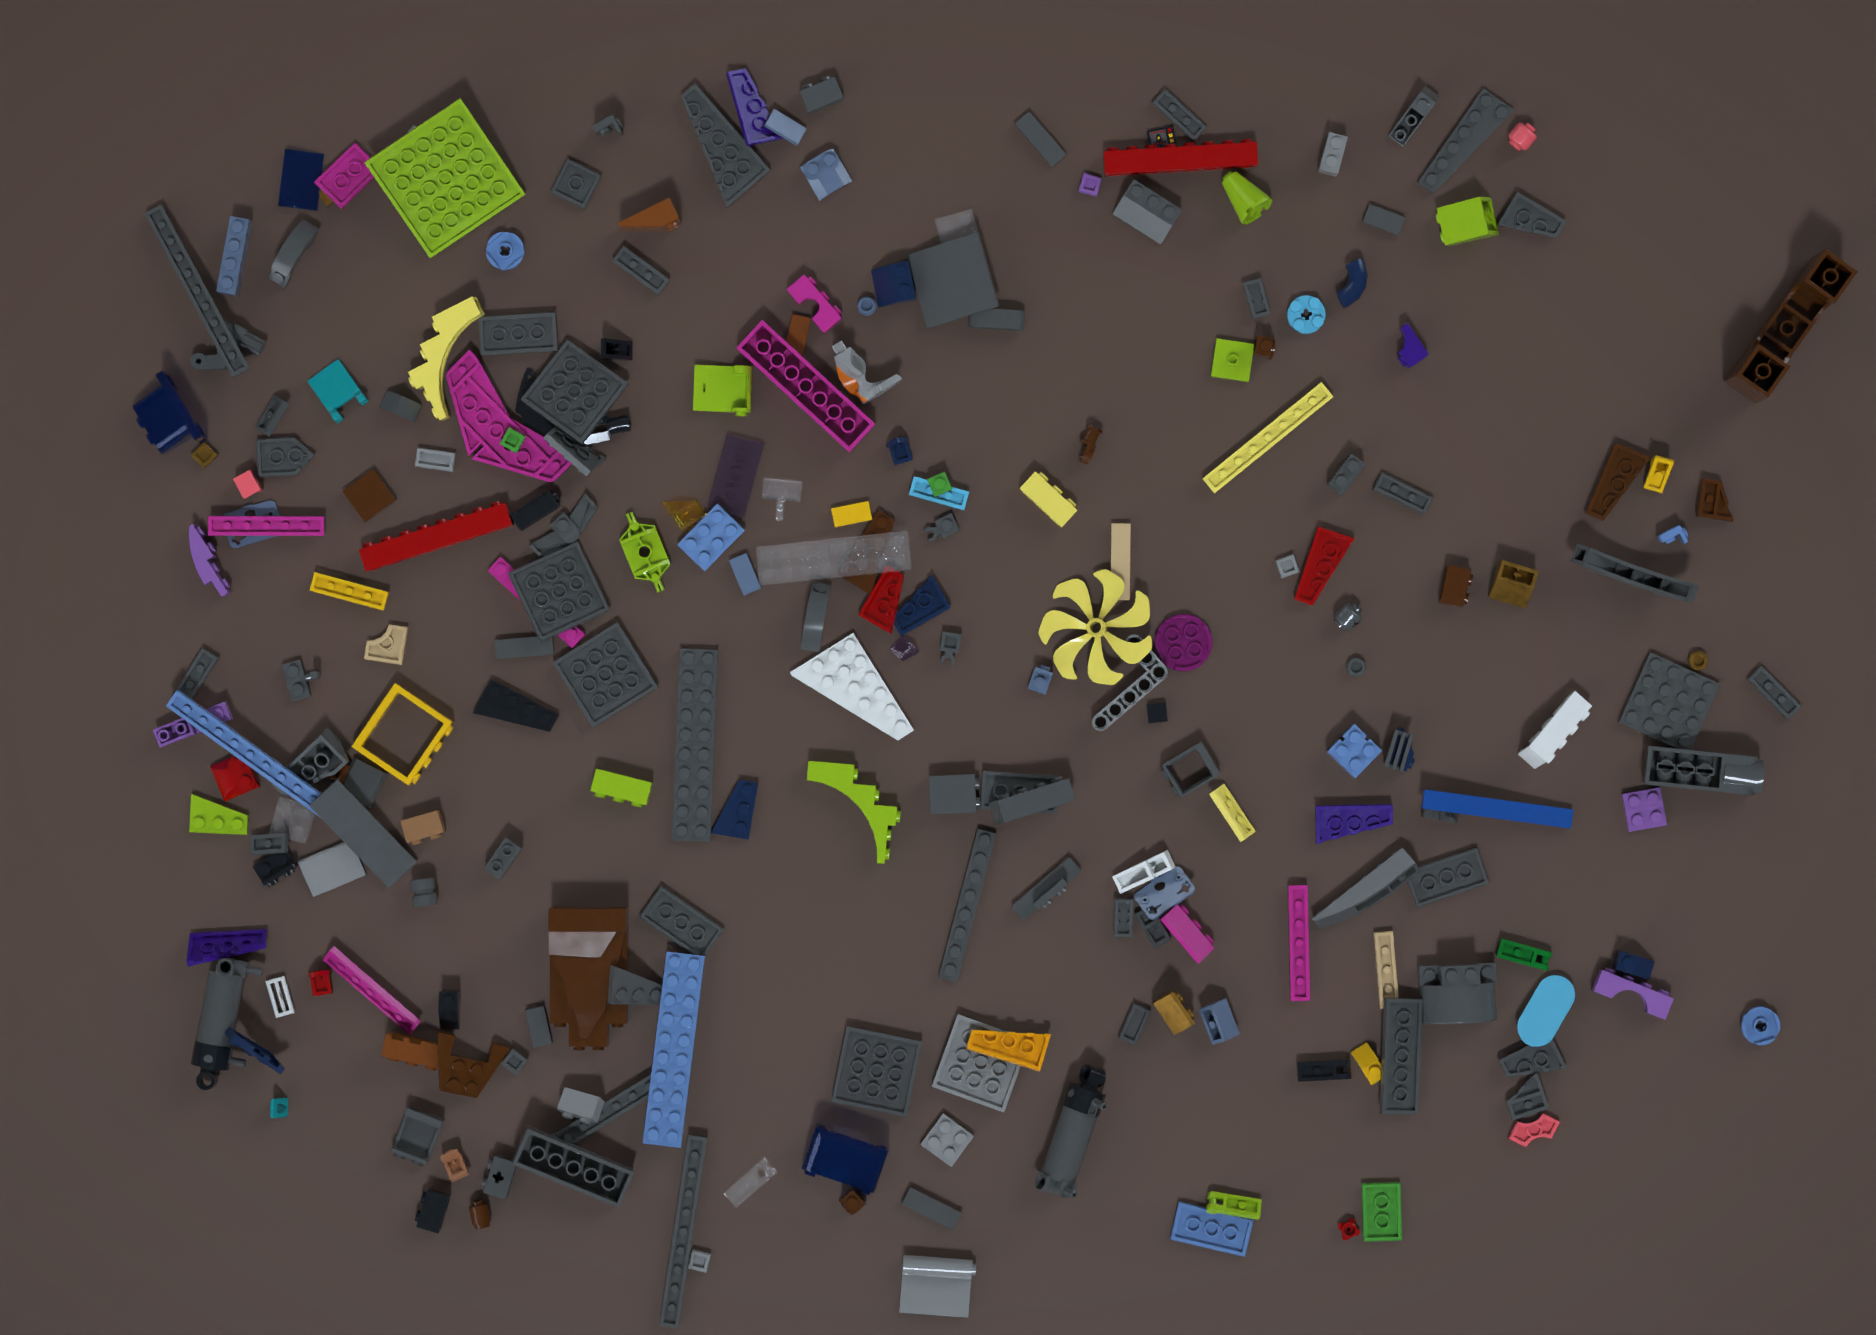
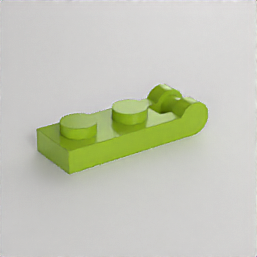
M1214 1191L1208 1192L1207 1199L1209 1204H1207L1206 1208L1207 1213L1260 1219L1262 1199ZM1217 1201H1222V1205H1218Z

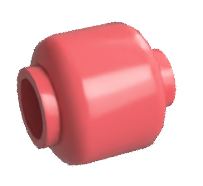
M1528 122L1525 125L1517 123L1508 134L1510 139L1508 142L1519 151L1521 149L1528 150L1537 139L1534 133L1536 129Z

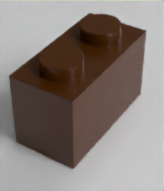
M1451 565L1446 566L1438 603L1462 608L1464 604L1467 605L1469 593H1466L1468 585L1471 586L1473 579L1470 569Z

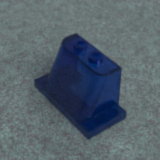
M163 371L157 373L156 377L161 385L132 405L138 416L136 418L141 428L145 427L148 432L146 437L151 445L155 444L159 452L165 455L191 438L200 443L208 440L199 423L194 421L177 393L178 389L170 375Z

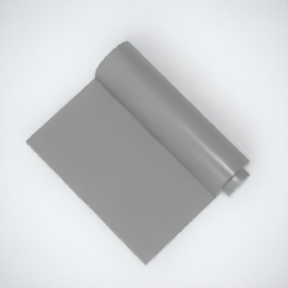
M904 1255L899 1313L968 1318L971 1277L976 1275V1264H973V1260Z

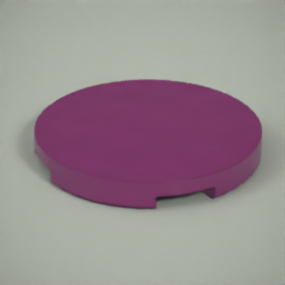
M1177 614L1166 619L1159 626L1155 635L1154 645L1157 656L1164 665L1176 671H1190L1198 668L1207 660L1212 649V636L1207 625L1199 618L1190 614Z

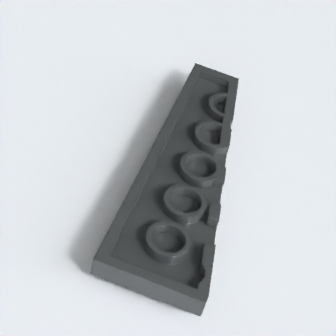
M1482 89L1417 184L1431 194H1434L1510 116L1514 109L1485 89Z

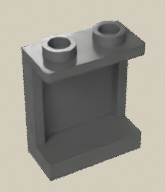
M975 774L929 776L930 815L977 813L976 809L980 808V797H976V789H979V778H975Z
M408 1106L391 1152L397 1158L405 1159L407 1157L412 1159L413 1164L419 1166L427 1165L444 1119Z

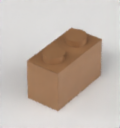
M440 810L400 821L406 843L412 842V845L423 843V839L430 837L431 840L442 837L441 833L446 832Z

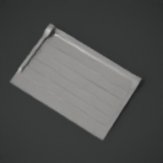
M345 842L298 860L300 869L313 897L366 875L360 858Z

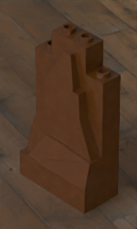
M629 907L548 908L550 1023H554V1027H566V1023H569V1047H573V1050H585V1047H593V1050H604V1047L609 1046V1024H612V1027H623V1024L628 1023V1004H608L607 1000L610 965L628 971Z

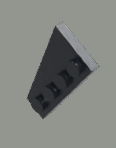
M492 679L473 712L551 732L559 717L557 713Z

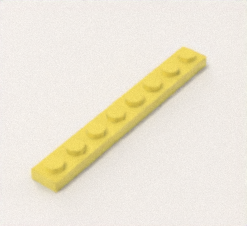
M1321 382L1202 480L1215 494L1332 399L1333 395Z

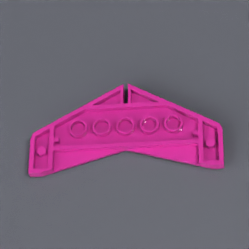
M468 350L449 369L446 379L468 456H471L483 445L474 455L473 460L547 482L556 481L572 465L555 448L549 446L542 435L510 418L478 357L471 350ZM508 427L527 436L518 453L500 445Z

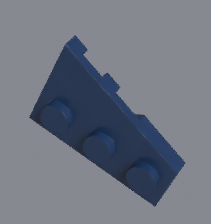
M932 575L897 612L894 625L901 637L951 609Z
M738 781L711 832L712 834L749 840L758 789L757 782Z

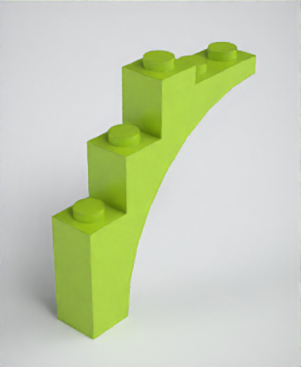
M808 761L807 780L824 783L836 788L847 795L862 810L874 833L877 847V863L885 864V860H889L890 848H886L887 841H891L892 830L888 829V825L896 826V822H900L901 811H897L896 806L874 805L875 801H879V790H876L875 785L853 784V780H857L858 769H855L854 764Z

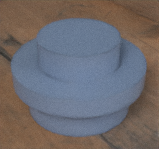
M866 296L858 301L857 308L862 315L869 316L876 311L877 306L873 298Z

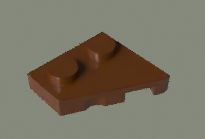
M1701 478L1696 517L1733 522V516L1730 515L1728 509L1729 503L1724 495L1722 481Z

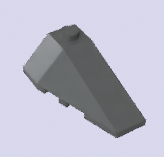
M326 728L286 768L308 784H311L325 777L335 775L349 762V759L341 741ZM270 782L283 796L287 795V793Z

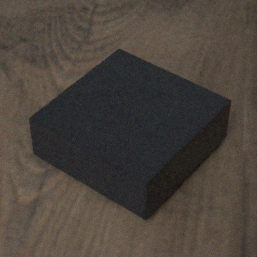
M1166 702L1146 704L1148 723L1168 722Z

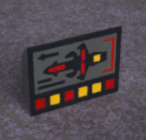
M1173 126L1147 131L1149 145H1157V148H1164L1165 144H1176L1177 147Z

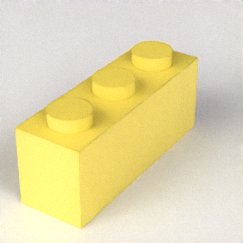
M1035 471L1019 490L1062 528L1077 512L1075 508L1077 505L1070 498L1066 500L1061 496L1063 492L1056 485L1052 487L1047 483L1049 479L1042 472L1038 474Z

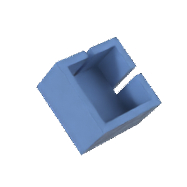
M1352 724L1341 735L1344 739L1343 741L1337 739L1326 751L1353 778H1356L1382 751L1371 739L1365 740L1367 735L1355 724Z

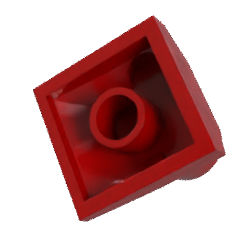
M235 756L210 766L224 802L260 787L254 770Z

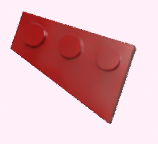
M886 566L858 614L891 635L904 575Z

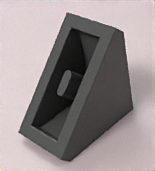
M386 390L379 408L415 422L422 405Z

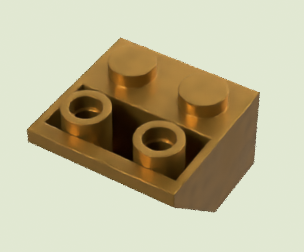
M1500 560L1488 598L1526 608L1534 590L1539 571Z
M1170 990L1152 1003L1173 1034L1176 1035L1194 1025L1193 1019L1195 1016L1188 1007H1183L1182 1003L1185 1001L1177 991L1174 993Z

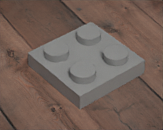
M943 1113L920 1145L952 1167L974 1135Z

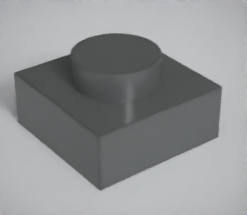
M513 1048L501 1064L517 1075L528 1059Z

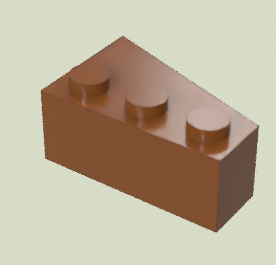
M390 1031L386 1033L381 1057H386L388 1060L396 1062L399 1060L406 1061V1064L417 1066V1064L425 1065L426 1069L436 1071L439 1065L438 1042Z

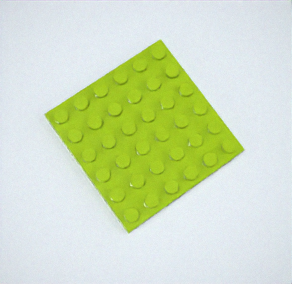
M461 98L364 162L429 258H432L525 195Z

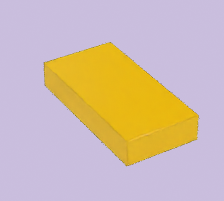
M869 501L831 508L835 528L872 520Z

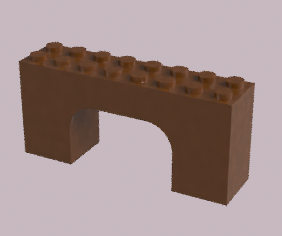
M1827 249L1813 256L1724 382L1753 403L1767 399L1790 368L1787 362L1822 313L1829 306L1837 302L1858 271Z

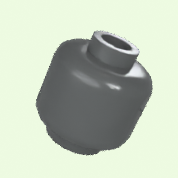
M1348 602L1344 603L1335 611L1334 622L1341 630L1351 631L1362 621L1360 614L1362 610L1355 603L1353 605Z

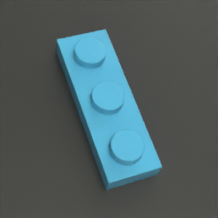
M914 476L909 495L964 511L969 492L952 487L951 491L934 497L928 481Z

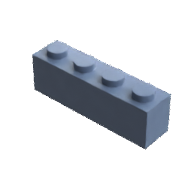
M230 216L216 292L220 294L239 297L253 223L249 219Z

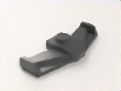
M585 493L570 517L563 512L550 524L554 531L529 544V546L542 558L569 544H573L580 538L581 533L597 511L598 506Z

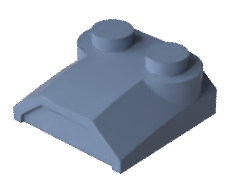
M833 148L823 152L800 167L819 201L853 182Z

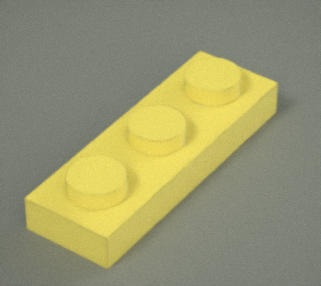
M1225 784L1209 793L1240 842L1256 832Z

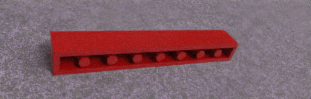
M1243 139L1241 143H1233V140L1222 141V144H1214L1213 141L1203 142V145L1195 146V143H1184L1180 147H1176V144H1165L1164 148H1157V145H1147L1145 149L1129 146L1126 147V150H1118V147H1111L1103 152L1104 177L1255 168L1258 166L1257 142H1252V139Z
M501 501L490 504V508L484 509L479 507L473 509V513L465 515V512L454 515V519L449 521L446 518L436 521L434 526L422 525L417 527L418 531L412 533L410 530L400 532L399 537L393 539L392 536L384 537L377 544H374V542L365 543L362 545L363 548L358 549L366 572H370L512 527L514 524L509 514L508 505L506 503L502 504Z

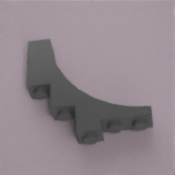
M1576 544L1570 560L1571 563L1600 576L1615 579L1623 584L1643 589L1656 596L1672 598L1691 604L1694 603L1699 585L1636 566L1591 547Z

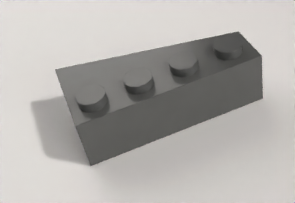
M1061 776L1051 779L1052 783L1045 785L1044 782L1033 785L1034 789L1027 791V788L1016 790V795L1009 796V793L997 796L998 800L988 803L995 825L1075 801L1069 778L1063 780Z

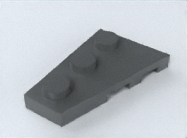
M1516 192L1497 226L1557 238L1567 221Z
M556 427L543 438L548 442L549 446L555 448L562 454L564 459L570 461L579 472L586 476L606 460L602 455L598 457L591 453V448L587 446L581 447L576 444V440Z
M610 965L608 1004L660 1005L661 984Z

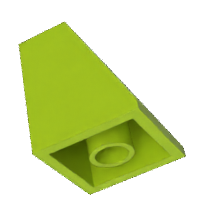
M1476 197L1437 208L1436 220L1442 230L1440 237L1446 246L1499 235L1491 197Z

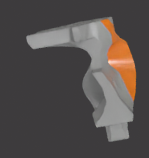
M842 341L832 346L836 354L834 359L842 385L850 394L859 397L863 404L879 397L902 380L901 376L895 374L887 379L869 383L865 379V361L851 347L847 349Z

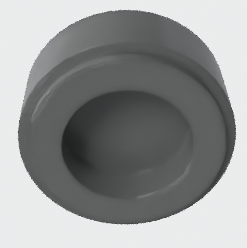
M1352 658L1347 662L1346 670L1349 675L1359 677L1364 674L1366 665L1362 659Z

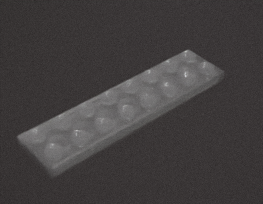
M908 531L756 547L760 586L912 570Z

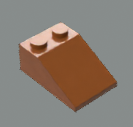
M670 198L618 222L621 231L668 230L671 232L678 229L679 224H681Z

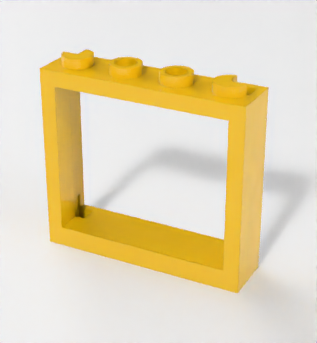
M394 683L351 747L408 786H411L412 783L416 784L420 779L421 774L419 773L422 768L426 769L431 763L432 759L430 757L433 752L437 753L443 745L441 741L444 736L448 737L454 728L452 726L454 722L399 684ZM399 693L444 723L408 777L363 747Z

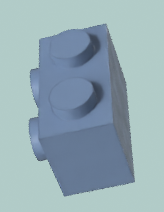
M1226 998L1212 1002L1199 1009L1212 1045L1225 1042L1240 1034Z

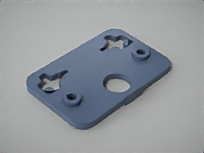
M272 500L255 505L251 504L223 515L245 516L247 510H253L256 516H270V512H272V516H280L277 505ZM235 536L227 537L232 548H239L276 536H246L240 540L238 545L232 541Z
M1176 866L1160 877L1157 876L1152 879L1151 883L1135 893L1134 898L1146 916L1154 920L1195 892V887L1184 871ZM1158 882L1165 883V887L1161 891L1155 890V885ZM1183 885H1185L1186 887L1189 885L1191 886L1188 888V893H1186L1185 891L1182 893L1180 892L1182 891ZM1152 906L1154 908L1159 907L1155 915L1153 913L1149 914Z

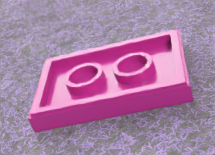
M354 143L314 181V184L342 210L374 179V176L364 163L371 157Z

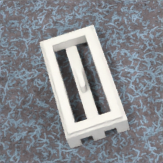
M285 976L265 981L275 1017L278 1018L295 1013ZM279 981H281L284 989V993L289 1007L288 1011L285 1006ZM271 983L275 984L280 1005L283 1011L281 1013H279V1009L277 1006V1002L275 999Z

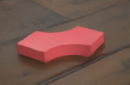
M1541 1113L1536 1120L1529 1123L1516 1121L1508 1139L1524 1147H1527L1532 1140L1539 1137L1552 1139L1560 1121L1544 1113Z

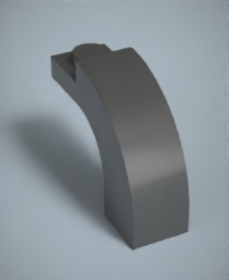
M303 219L281 247L271 266L272 271L268 279L285 288L289 284L301 257L314 244L320 229Z
M814 581L812 583L800 649L814 652L820 651L832 586L830 584Z

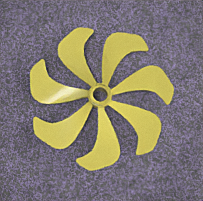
M1104 569L1093 574L1100 580L1104 588L1103 603L1098 618L1093 616L1087 586L1080 579H1071L1058 584L1054 590L1053 598H1071L1080 606L1089 622L1085 624L1077 618L1057 610L1049 611L1043 617L1038 633L1045 645H1047L1054 632L1062 629H1083L1088 632L1063 644L1055 651L1053 661L1063 678L1077 679L1073 662L1078 652L1092 637L1095 639L1088 662V675L1093 682L1099 684L1114 685L1124 676L1122 673L1114 672L1108 668L1103 656L1101 637L1104 636L1118 656L1129 664L1140 662L1152 650V638L1150 635L1138 643H1132L1107 632V627L1126 628L1146 624L1150 618L1149 598L1145 594L1136 591L1133 607L1125 614L1105 623L1103 621L1104 617L1122 596L1125 585L1120 577ZM1096 623H1100L1101 630L1094 633L1093 626Z

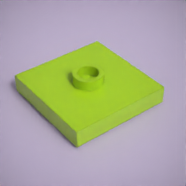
M1217 338L1211 377L1249 382L1254 344Z

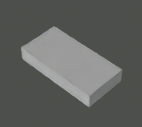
M417 447L415 467L453 472L456 453Z

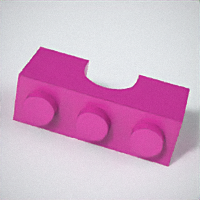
M803 275L787 289V292L799 305L807 300H814L819 304V311L812 318V321L825 335L842 320L840 317L842 312L836 305L832 307L828 303L830 298L823 290L819 292L815 288L817 283L811 276L807 278Z

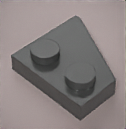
M1534 1073L1506 1101L1512 1120L1549 1109L1538 1073Z

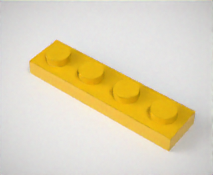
M314 572L309 590L383 611L385 610L389 592L316 572Z

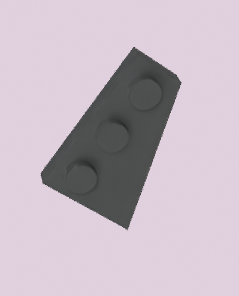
M1553 1039L1550 1043L1539 1047L1526 1045L1498 1059L1506 1077L1568 1069Z

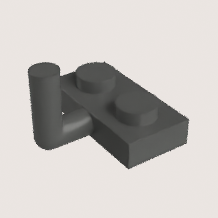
M301 660L283 664L282 669L291 701L294 702L311 697L307 682L320 678V672L312 671L305 674Z

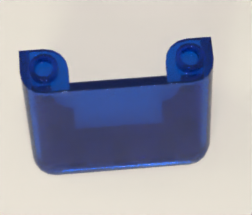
M816 1124L802 1165V1169L805 1170L804 1174L815 1177L817 1174L859 1188V1192L870 1195V1192L874 1193L889 1148L882 1145H876L875 1147L873 1143L870 1144L835 1132L834 1130L828 1131L829 1129L825 1128V1126Z

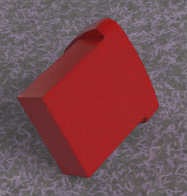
M318 970L308 973L313 997L333 993L330 978L331 970Z

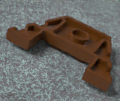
M437 1031L439 1090L477 1098L508 1053L510 1047L492 1042L486 1061L451 1054L456 1036L451 1033Z

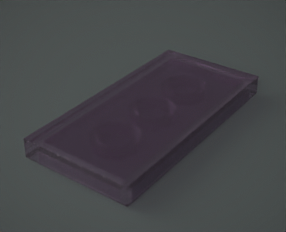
M727 434L707 506L708 509H712L718 503L728 514L745 518L764 444Z

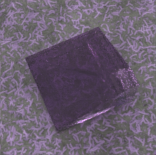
M904 636L890 648L901 661L919 652Z

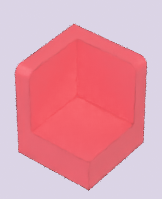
M248 470L233 478L244 499L263 491L252 470Z

